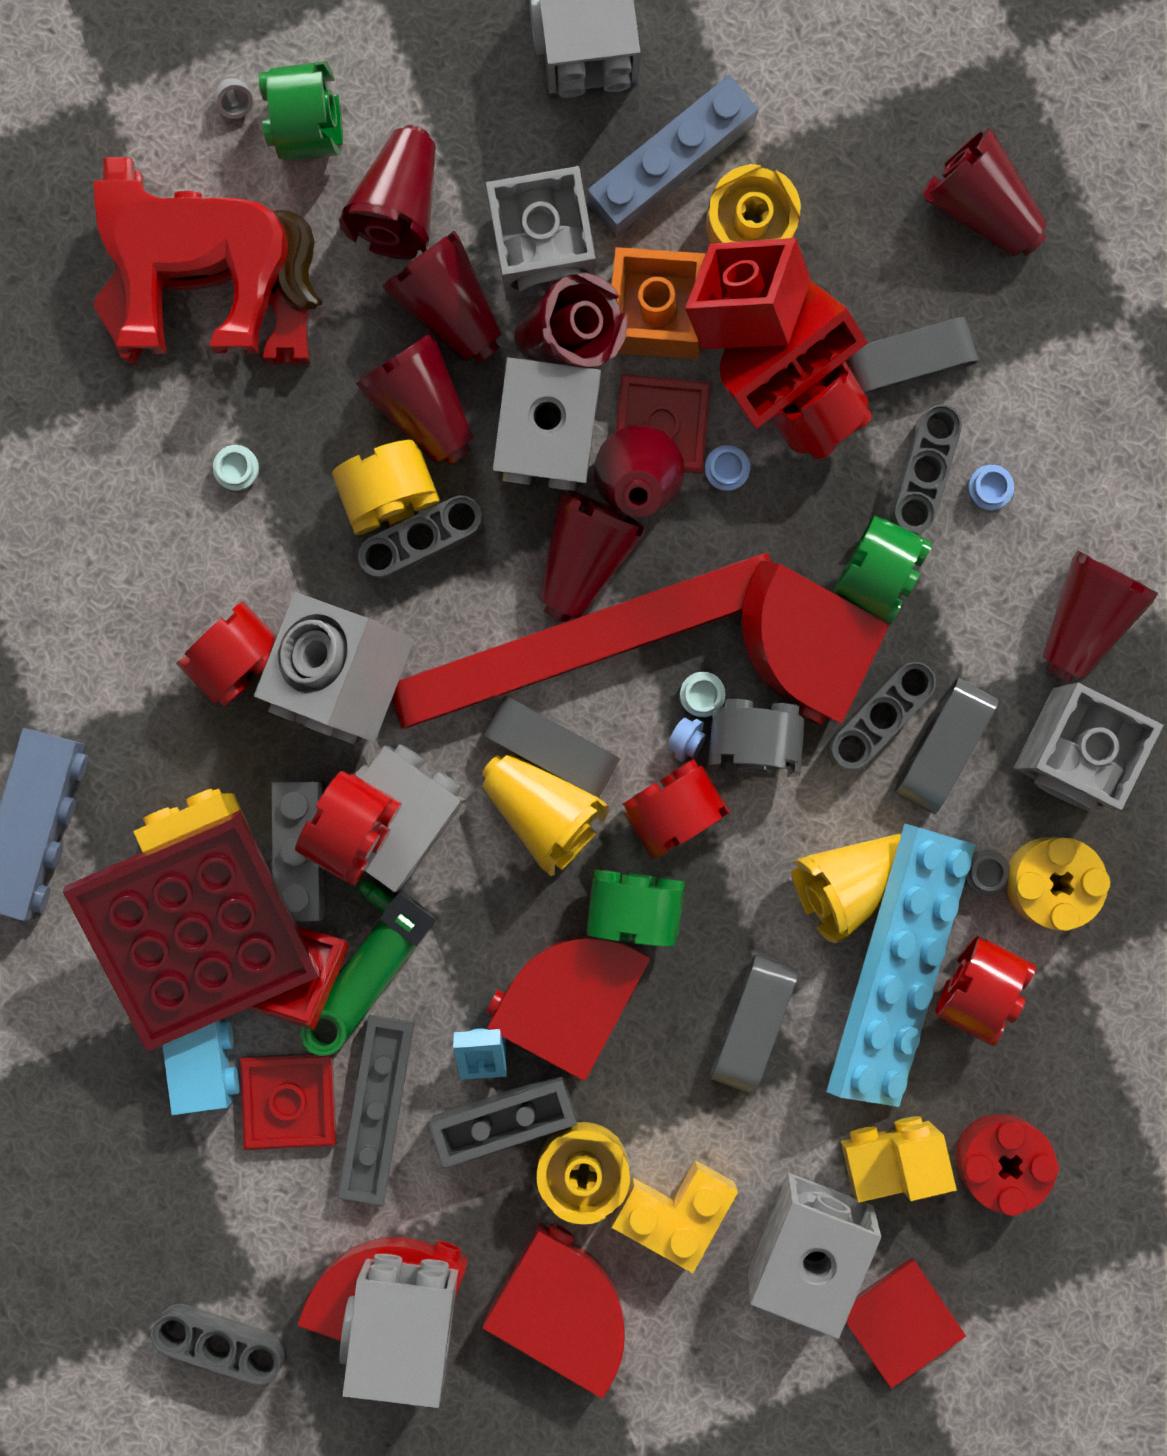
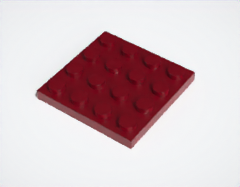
M240 810L64 887L63 894L147 1052L319 977V969Z

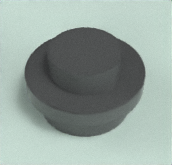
M978 851L972 856L971 868L967 873L965 881L978 894L995 895L1001 892L1008 884L1009 863L1003 855L996 851Z

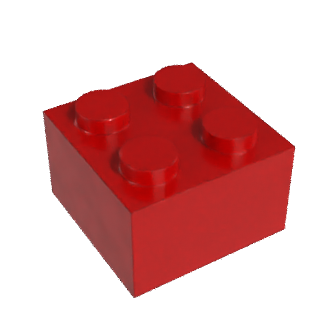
M784 238L709 244L685 307L702 349L789 345L811 281L797 239Z

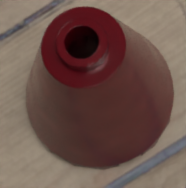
M414 125L395 129L341 212L339 218L340 229L355 243L358 236L371 242L369 251L393 259L410 260L416 258L418 251L421 250L423 253L427 250L430 236L436 145L426 130Z
M986 128L984 134L980 131L960 147L944 163L946 166L942 172L944 178L940 181L934 175L922 191V197L927 202L1012 256H1016L1021 252L1026 256L1031 254L1046 238V235L1043 233L1047 225L1044 217L997 136L990 128Z
M452 231L448 236L435 243L406 265L402 272L392 276L382 285L389 296L465 361L474 357L480 363L500 348L496 339L502 335L462 241L455 231Z
M586 272L568 275L556 281L518 322L514 333L515 343L518 350L531 360L582 368H594L609 361L619 352L626 337L628 323L626 312L621 313L620 306L616 300L620 298L617 291L602 277Z
M431 333L425 335L356 383L360 392L413 440L415 444L417 443V446L435 463L445 459L447 464L450 465L471 451L467 443L473 439L472 432L437 341L434 340Z
M630 425L613 432L600 446L594 463V479L601 496L610 506L632 517H645L668 506L678 495L685 474L684 460L676 442L662 430L639 425Z
M563 489L558 502L539 600L546 604L543 611L564 622H568L571 616L581 617L643 537L646 526L629 515L623 521L621 520L622 516L614 511L615 508L574 491L569 493Z
M1077 550L1069 566L1043 653V658L1050 662L1046 670L1068 682H1071L1074 675L1083 679L1154 603L1158 592Z

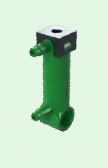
M363 880L357 888L358 892L365 896L368 902L383 912V915L337 976L319 1019H328L336 1025V1039L331 1042H324L316 1036L314 1030L301 1026L300 1037L303 1045L309 1052L319 1056H327L335 1053L344 1045L437 921L438 917L404 891L399 892L393 898L379 886L373 885L368 880Z

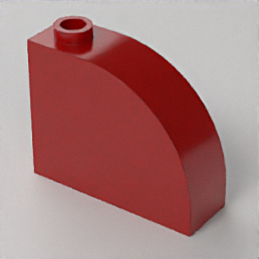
M810 281L789 345L725 348L720 362V378L745 418L757 429L868 344L848 309L814 282Z
M760 560L747 588L742 611L743 638L749 659L761 679L772 690L800 706V716L819 725H822L825 719L842 724L886 634L889 624L780 563Z
M593 936L574 937L554 943L538 952L523 965L512 980L506 993L497 989L485 1011L486 1015L492 1017L487 1029H500L502 1037L585 1081L651 958L648 954L622 941Z
M539 1223L484 1317L483 1329L603 1399L618 1372L624 1351V1316L617 1288L601 1263L588 1251L573 1242L576 1238L573 1233L556 1223H552L549 1228Z
M386 1237L356 1245L336 1258L321 1274L306 1301L297 1326L341 1341L348 1298L355 1296L357 1278L365 1260L374 1259L376 1254L397 1255L402 1257V1263L421 1265V1261L425 1259L441 1260L449 1263L448 1269L458 1270L455 1298L467 1267L468 1257L461 1255L462 1249L458 1246L441 1240H437L435 1245L411 1238Z

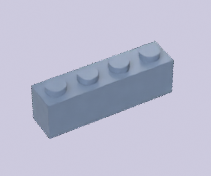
M729 74L588 189L587 204L613 236L617 238L755 125L759 109Z
M22 729L0 804L1 915L27 921L35 919L37 912L43 913L50 897V887L45 886L50 868L56 869L63 851V843L58 842L63 824L68 825L70 823L76 806V800L70 798L75 780L81 781L88 765V755L83 754L86 745L84 743L34 729Z

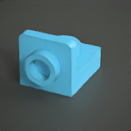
M474 1029L468 1032H454L453 1048L460 1080L506 1077V1038L501 1036L500 1029Z

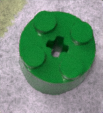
M327 61L270 68L268 72H261L259 74L261 96L264 101H268L269 117L263 118L265 141L267 146H275L278 158L284 162L338 156L341 154L340 149L336 146L343 145L341 106L339 95H333L332 91L328 90L327 82L335 81Z
M873 515L856 545V550L849 564L847 563L837 583L834 594L891 625L903 600L898 598L899 594L906 598L910 595L920 575V572L914 570L913 567L914 565L921 567L933 542L884 518L881 519Z
M594 869L587 919V935L619 941L620 939L635 941L636 944L676 945L679 935L685 881L658 878L657 885H655V875L629 872V875L623 874L622 880H620V872Z

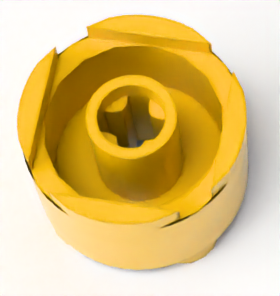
M749 164L731 170L720 179L710 198L706 215V234L709 243L794 238L801 210L797 190L784 174L777 170L774 172L762 168L761 165ZM749 211L752 217L760 215V222L755 224L752 220L746 221L744 219L745 213Z
M413 440L393 442L374 448L375 455L361 460L360 455H357L340 464L332 471L335 486L355 535L371 532L379 528L380 523L388 521L390 527L415 516L413 510H425L440 502L417 443L415 444Z
M1042 837L1031 840L1021 846L1009 862L1007 894L1012 907L1027 921L1046 928L1068 931L1088 923L1101 910L1110 888V878L1100 857L1088 845L1075 839ZM1052 874L1063 876L1060 879V883L1063 886L1060 891L1051 890L1054 884L1049 878Z
M577 1122V1125L552 1133L543 1145L539 1155L537 1186L541 1197L553 1213L570 1223L593 1224L606 1218L625 1200L630 1184L629 1163L626 1151L615 1134L601 1125L590 1122ZM585 1163L589 1164L590 1171L596 1173L588 1174L586 1181H579L577 1173L571 1170H578L580 1164Z

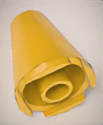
M512 753L505 757L501 755L495 756L482 772V776L485 778L482 788L541 869L550 876L555 875V865L563 870L581 853L596 834L591 830L592 823L596 817L604 822L610 809L602 799Z
M901 834L802 856L793 861L792 864L798 867L791 870V877L800 903L807 915L813 912L817 914L822 924L815 928L829 942L838 943L846 939L880 909Z

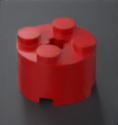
M844 361L774 415L771 420L793 451L804 454L810 453L814 459H822L835 450L836 444L846 439L855 430L867 425L872 414L868 409L867 396L846 361Z
M244 601L232 609L234 613L226 621L221 618L184 653L186 657L178 660L176 663L214 704L220 702L224 707L238 698L252 684L246 678L252 671L258 676L265 669L277 638L271 629Z
M694 759L659 780L664 789L661 790L658 784L654 783L622 803L627 811L623 814L652 861L666 854L667 850L675 845H681L731 812L702 765L698 766Z
M345 770L344 772L341 771L332 780L315 807L318 810L311 823L307 821L297 840L295 851L343 881H347L355 886L369 863L366 859L370 853L377 854L389 836L391 829L388 827L398 814L402 803L358 776Z
M976 935L968 942L956 962L960 963V965L956 969L951 981L947 980L944 984L935 1007V1014L952 1026L991 1046H995L1004 1031L1005 1020L1014 1023L1019 1017L1026 1001L1019 994L1021 989H1025L1035 973L1036 965Z
M1009 1114L982 1116L967 1126L957 1143L956 1167L962 1184L981 1204L995 1212L1016 1216L1035 1208L1049 1195L1058 1176L1059 1165L1050 1142L1038 1129L1018 1116ZM1004 1155L1012 1163L1008 1170L1002 1168L998 1162Z

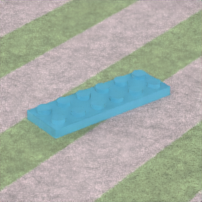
M904 824L826 1092L840 1098L896 1107L900 1106L903 1093L907 1087V1079L915 1051L920 1043V1034L927 1010L933 998V990L941 962L945 957L950 931L958 912L959 900L966 876L971 868L976 844Z

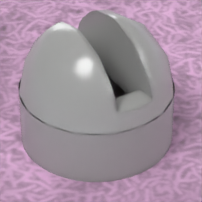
M230 77L222 82L220 81L215 89V103L223 116L238 119L245 116L251 110L253 98L248 86L243 81ZM232 89L239 100L238 103L231 105L226 92Z

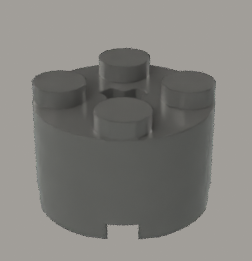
M727 699L725 706L713 711L709 769L715 771L720 764H725L724 773L731 775L775 778L776 769H788L787 778L799 776L801 774L804 718L799 716V706L775 703L771 705V710L753 708V702L750 700Z

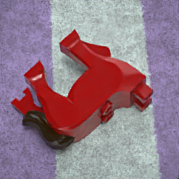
M103 158V180H93L94 203L98 231L107 253L114 261L115 271L96 296L94 309L110 332L123 360L130 365H135L144 348L151 349L153 354H167L162 315L163 288L198 290L222 285L233 280L234 302L227 319L213 332L209 345L214 354H227L228 348L245 349V353H259V330L269 305L275 311L276 326L266 342L262 358L267 364H311L308 344L309 310L322 305V300L313 291L309 281L308 271L313 258L315 241L311 226L302 216L286 210L272 212L254 201L237 198H202L201 193L194 191H178L174 193V198H159L146 192L144 189V176L141 171L134 170L132 158Z

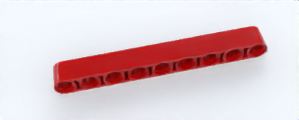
M769 553L748 558L399 680L391 701L400 727L405 729L742 612L745 595L760 560L771 562Z

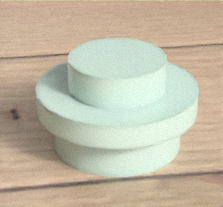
M231 445L223 448L216 455L213 462V473L216 480L224 488L232 491H241L247 489L256 481L259 474V463L256 456L248 448L241 445Z
M697 672L690 675L683 682L680 689V700L685 710L697 717H708L713 715V711L723 706L725 688L721 680L714 674Z

